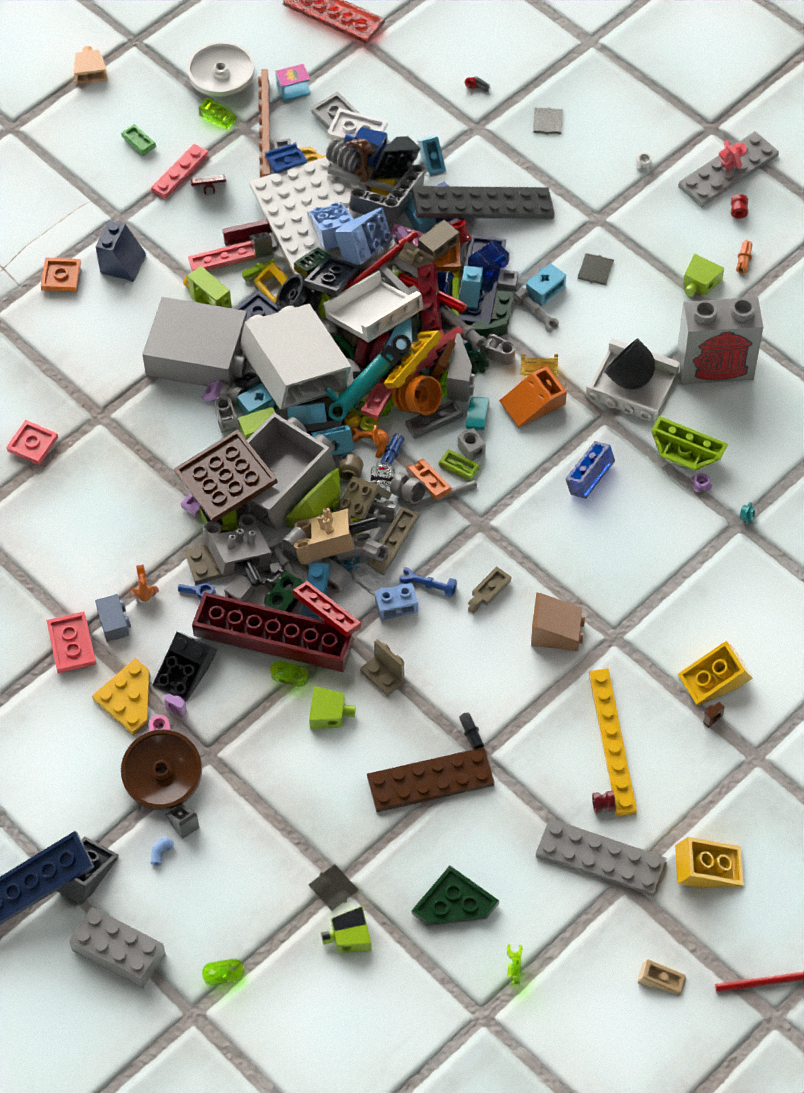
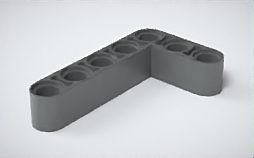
M418 164L410 166L388 196L359 188L351 190L350 210L365 215L378 208H383L386 221H396L413 200L412 187L423 186L425 167Z

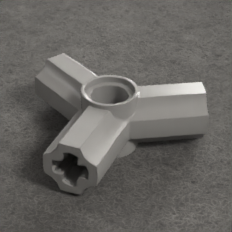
M381 527L356 535L354 537V550L337 554L339 562L355 557H371L381 562L385 560L389 553L388 547L377 542L382 534Z

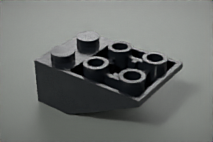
M409 136L396 137L383 150L370 179L402 177L417 159L421 148Z
M176 632L152 685L173 696H179L187 702L209 669L218 649L185 633Z

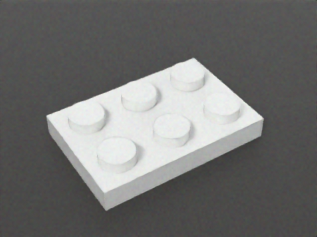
M339 108L327 132V138L344 142L347 133L356 135L361 127L385 132L388 121Z

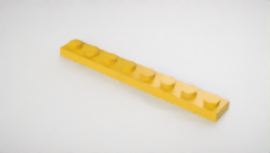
M609 668L589 671V679L610 787L615 797L616 817L633 815L637 813Z

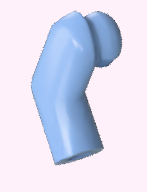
M167 837L161 838L153 846L151 865H161L162 852L165 849L169 851L173 848L174 842Z

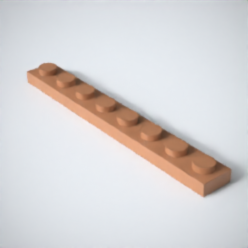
M261 69V76H258V86L261 87V89H258L259 100L262 99V102H258L259 112H262V115H259V125H262V128H259V139L262 138V141H259V150L263 152V154L259 155L260 165H263V168H260V178L271 175V167L268 164L267 158L265 159L264 157L265 152L270 151L268 69Z

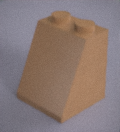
M536 592L531 646L578 651V644H582L584 633L580 632V627H584L585 615H582V607Z

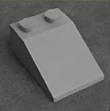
M456 334V344L452 352L447 374V399L468 402L470 395L473 396L475 374H472V365L460 334Z

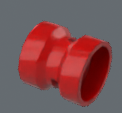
M743 194L732 196L731 216L736 219L747 217L748 197Z

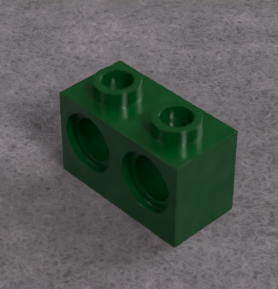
M285 571L282 576L280 575L277 578L273 590L266 594L264 598L265 606L291 613L299 602L293 596V589L304 582ZM290 584H293V585H294V586H293L291 589H289V590L285 589L287 585H290ZM283 600L280 605H274L276 601Z

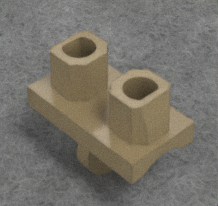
M407 241L398 255L399 259L415 268L430 264L435 258Z

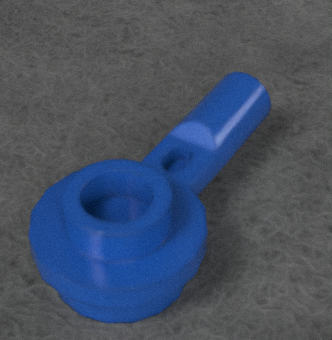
M208 583L199 584L198 586L178 585V592L197 595L200 601L204 592L216 595L215 588Z

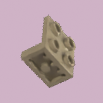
M352 476L337 510L348 509L350 516L364 520L374 498L380 500L382 497L389 500L392 493L377 484Z
M376 639L374 641V657L360 668V672L388 697L405 683L404 661L399 655L393 654L386 643H381Z

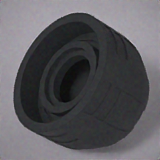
M637 338L609 364L604 373L622 388L639 389L652 379L655 372V360L647 346Z

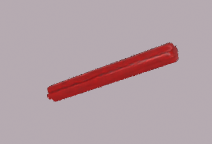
M399 273L397 278L405 286L410 288L415 285L419 289L417 279L404 273ZM439 291L440 303L460 313L465 312L467 305L464 302Z

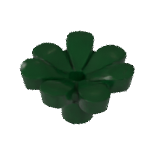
M474 351L472 354H468L473 374H476L478 370L480 373H484L485 367H488L489 362L485 360L487 356L485 353L479 355L478 351Z

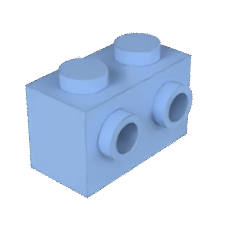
M412 583L400 584L392 588H381L375 591V603L380 621L418 612V600Z

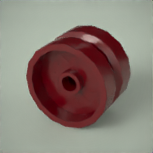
M383 333L370 342L360 338L356 347L354 362L359 367L366 368L384 349L391 335Z

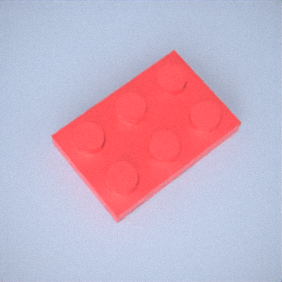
M85 612L46 620L58 673L96 665Z

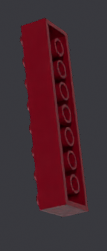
M207 592L203 593L192 623L193 635L195 637L340 672L345 670L355 640L354 633L345 637L324 620Z

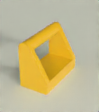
M271 262L257 276L253 283L261 293L276 304L277 296L274 297L263 282L275 276L283 285L289 277L279 266Z

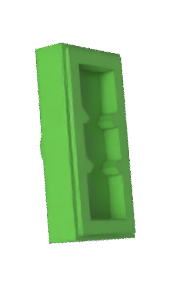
M135 124L121 132V137L143 156L156 148V143Z

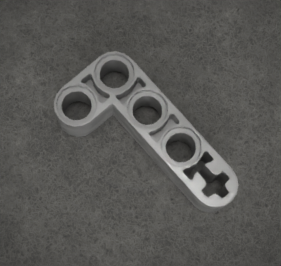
M294 527L282 539L283 553L294 564L308 573L310 563L301 564L294 547L298 540L308 539V537L301 528ZM329 557L313 561L314 563L330 565L327 587L336 593H340L353 579L352 575L345 568Z

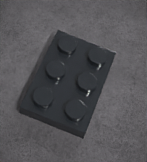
M327 256L304 280V287L337 297L360 273L361 266Z

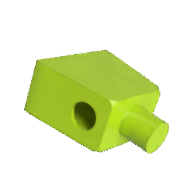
M694 254L684 274L683 285L686 287L685 293L690 297L694 296L696 292L701 295H707L722 281L724 267Z
M314 686L309 716L310 729L340 728L343 725V717L355 718L356 706L345 705L344 693Z

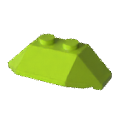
M661 416L658 417L651 430L661 458L694 471L721 460L728 447L726 442Z
M334 468V470L329 472L294 507L293 511L286 516L288 528H294V524L299 520L323 515L322 511L325 508H329L330 512L338 508L341 502L338 468Z

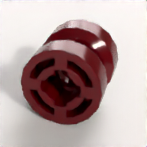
M606 791L602 795L599 792L592 793L594 813H600L603 809L608 811L616 810L613 791Z

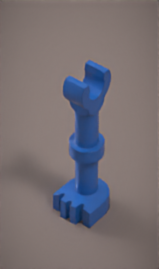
M407 567L403 568V572L408 576H399L401 583H419L425 585V588L428 589L435 588L444 591L445 596L451 598L457 589L456 579L450 578L447 584L435 581L432 577L425 578L416 575Z

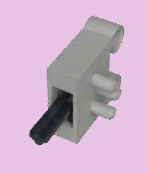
M252 514L241 515L238 529L221 533V526L217 522H207L204 525L202 542L208 546L222 575L245 571L251 585L259 587L262 584V579L256 568L270 565L271 551L256 524V517Z

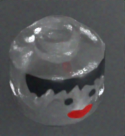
M377 462L371 468L370 482L387 490V488H390L391 481L395 476V469L391 467L390 463Z

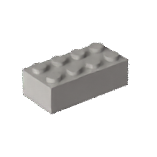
M94 907L90 908L69 940L72 951L142 988L145 987L166 954L163 943Z

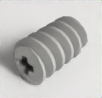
M333 139L326 150V159L332 161L333 164H337L352 174H355L360 169L362 159L358 152L354 153L353 148L343 147L342 142L338 143L336 139Z

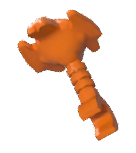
M377 424L374 425L372 431H360L355 427H351V434L355 433V436L352 437L353 441L358 442L361 438L372 439L375 446H378L375 457L377 459L381 458L389 441L388 434L383 429H378Z
M144 564L136 565L139 587L136 590H130V597L146 602L151 599V596L153 597L159 592V588L156 585L148 586L145 578Z

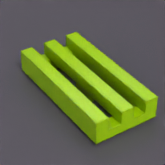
M450 449L446 451L439 461L440 467L470 482L473 480V476L475 477L477 471L480 470V464Z

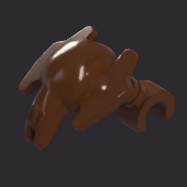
M366 139L349 141L345 146H355L357 152L362 155L360 169L355 172V175L359 176L363 173L364 176L360 182L365 183L369 179L367 155L370 153L376 154V152L372 150L371 144Z

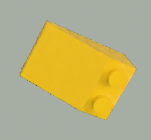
M728 641L723 642L678 673L697 706L732 692L753 679L737 651Z
M687 837L675 845L677 884L692 887H742L744 885L741 846Z

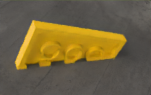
M439 331L419 332L417 335L419 340L416 343L413 342L410 347L411 351L402 356L400 359L402 364L393 369L384 382L385 386L388 389L403 386L408 375L416 371V366L428 357V352L439 344V340L443 335Z

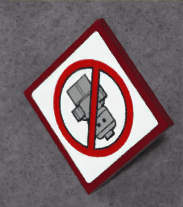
M225 174L190 178L191 186L205 185L204 193L207 195L206 189L208 187L213 189L214 194L215 187L213 184L226 182Z

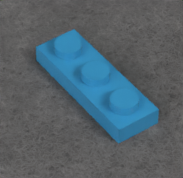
M311 562L309 565L307 581L325 595L330 565ZM303 604L301 615L322 619Z

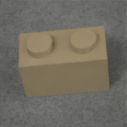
M443 220L439 224L434 225L426 234L424 233L419 237L418 248L435 257L433 260L435 262L459 243V232Z

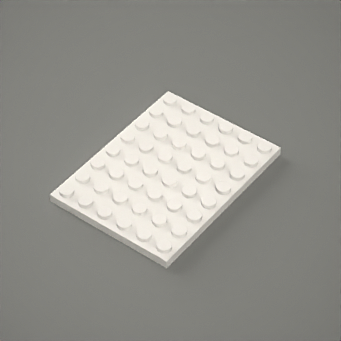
M326 157L293 167L279 174L274 173L249 181V186L265 218L268 220L270 228L294 275L298 274L294 271V262L317 247L331 255V257L343 260L339 247L324 250L308 211H312L316 207H328L332 203H343L353 219L363 216V214L351 211L349 203L351 190L359 188L368 191L365 184L327 174L329 167L345 172L349 171L344 170V168L339 167L337 164H333L332 161H328ZM393 237L392 241L369 259H376L397 245ZM400 251L392 258L397 257L400 254Z

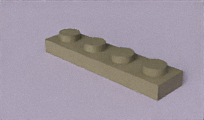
M405 507L400 508L380 544L388 547L389 553L387 558L382 562L370 558L367 563V569L383 576L385 575L418 520L419 513Z

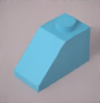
M438 136L417 140L418 146L421 148L420 155L428 174L432 175L446 171Z
M464 266L460 301L467 305V309L477 310L482 285V268Z
M324 402L295 405L287 408L288 419L294 417L302 424L327 422Z

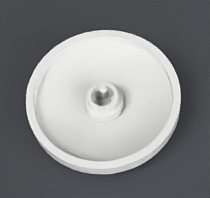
M216 41L205 44L196 49L187 62V75L192 86L201 93L210 96H229L242 91L250 84L255 73L254 59L250 52L243 46L229 41Z

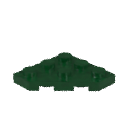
M449 865L411 910V914L428 926L482 920L489 917L498 906L499 900Z

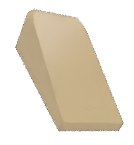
M647 959L641 966L637 982L680 995L686 975Z

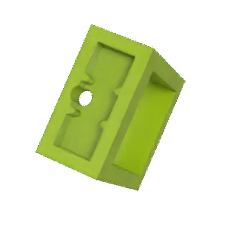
M200 266L188 275L190 298L197 303L232 308L230 290L206 269Z

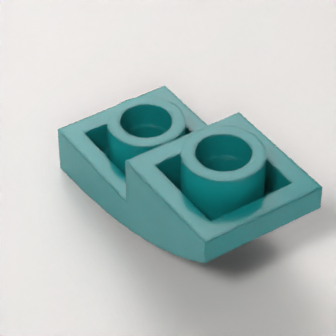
M489 397L470 398L466 429L474 428L475 431L485 429Z

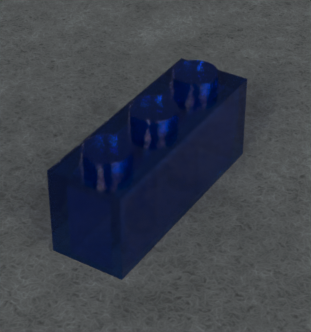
M594 441L568 474L565 480L570 495L587 499L615 462L609 444Z

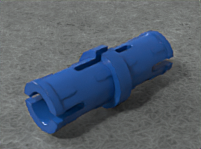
M398 433L393 435L390 444L386 446L385 454L379 463L380 467H384L386 464V470L391 468L394 459L398 457L399 449L405 440L402 435L398 439Z

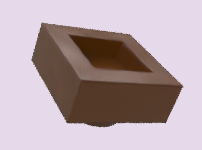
M720 702L714 706L710 705L704 711L703 723L708 728L723 716L725 707Z

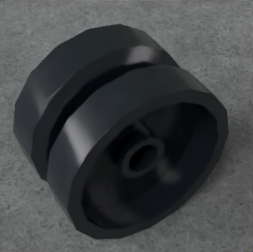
M296 274L289 277L283 283L278 292L276 304L280 310L287 306H294L296 308L310 304L315 311L319 306L322 292L304 287L305 278Z

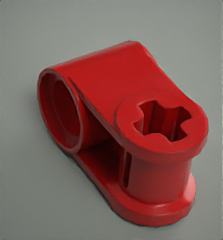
M455 218L448 222L459 232V244L471 239V235L466 229V221Z

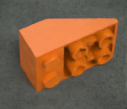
M545 366L531 373L502 397L499 402L519 428L566 405L567 391L548 366Z

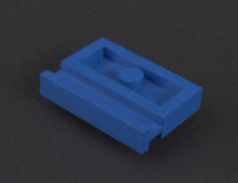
M297 143L267 151L264 156L265 159L267 158L268 164L275 174L307 163V159L300 148L297 147Z

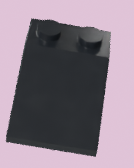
M85 836L81 840L95 867L57 890V892L81 905L94 893L119 856V854Z

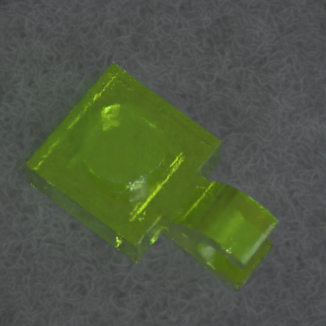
M511 944L507 945V956L512 960V963H508L507 976H512L511 984H520L522 945H519V950L515 953L511 951Z

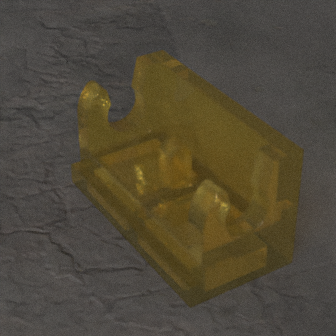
M521 353V375H530L548 366L552 373L557 376L558 354H554V358H525V353Z

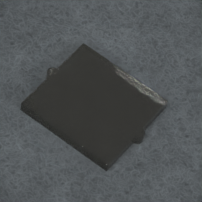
M550 107L535 108L533 133H545L546 135L561 134L563 109H551Z
M586 253L577 279L589 281L591 284L606 285L614 259Z
M336 864L324 873L321 872L320 876L309 884V887L331 911L343 902L346 903L347 899L358 891V888Z

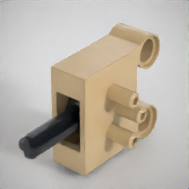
M325 508L322 511L323 515L311 519H302L294 524V527L301 528L308 537V539L298 540L294 547L301 564H309L314 560L354 550V534L378 528V519L372 517L352 522L348 509L331 513L329 508Z

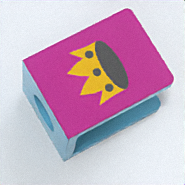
M304 64L275 71L276 87L283 102L311 94L307 84L310 81V77Z

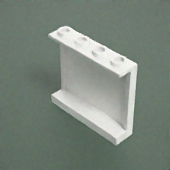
M380 271L373 273L343 291L337 297H333L324 303L325 315L328 320L367 342L372 341L424 309L421 293L416 291L411 295H407L383 282Z
M611 338L608 351L591 384L586 386L585 397L591 401L605 404L610 408H616L627 414L641 417L643 420L654 422L679 373L680 362L651 352L655 360V372L652 379L639 389L622 388L612 381L604 371L629 344Z

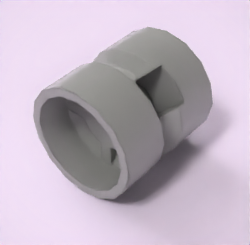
M399 472L391 481L390 492L394 496L403 498L412 504L419 503L425 495V483L408 474Z

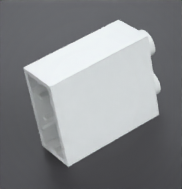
M310 304L296 308L294 306H287L278 313L264 317L262 315H255L244 323L240 348L280 410L328 396L325 392L327 387L333 389L336 393L346 389L351 365Z

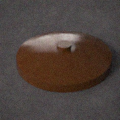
M154 730L141 735L127 748L121 762V779L128 794L140 805L154 810L171 809L186 802L197 790L202 777V761L197 748L186 736L172 730Z

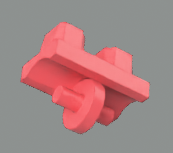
M726 140L723 143L725 148L718 153L722 159L721 164L727 171L731 170L734 166L739 170L743 167L740 157L746 154L747 147L741 142L731 147L730 142Z

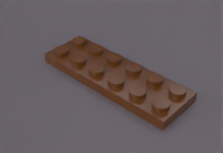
M484 747L367 773V780L376 813L494 786V779Z

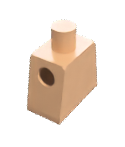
M85 46L82 49L83 52L75 54L74 76L76 85L108 81L106 66L99 50H92L91 46Z

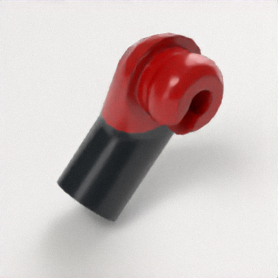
M476 76L468 77L464 81L465 86L470 89L480 88L487 92L490 88V84Z

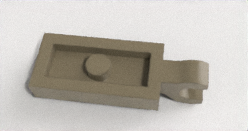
M496 566L472 591V596L474 597L468 602V605H470L468 610L474 614L482 603L487 606L511 582L512 577Z

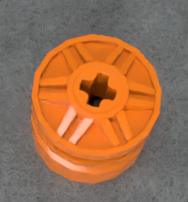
M415 374L408 375L403 386L393 388V403L402 412L430 415L439 408L441 403V385L434 377Z

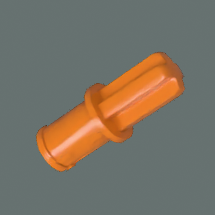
M748 240L742 243L741 251L737 256L739 260L736 271L740 274H743V269L744 274L747 273L749 261L752 259L751 250L753 243Z

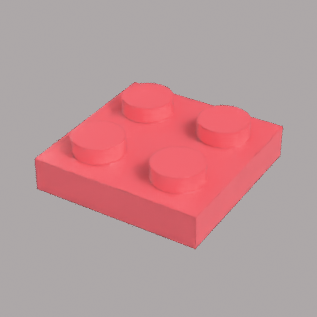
M25 420L7 445V452L40 465L58 439V433Z

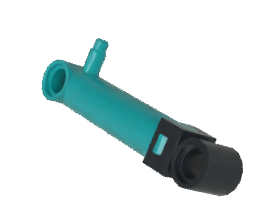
M398 335L393 338L391 346L388 344L340 396L333 389L327 387L325 392L334 401L328 407V417L335 421L343 420L402 358L399 354L406 353L410 349V339L405 335ZM399 339L405 342V348L402 350L396 346V342ZM336 406L342 410L340 417H335L332 413L333 408Z

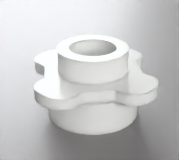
M640 153L636 156V168L651 169L653 167L651 163L653 157L650 154Z

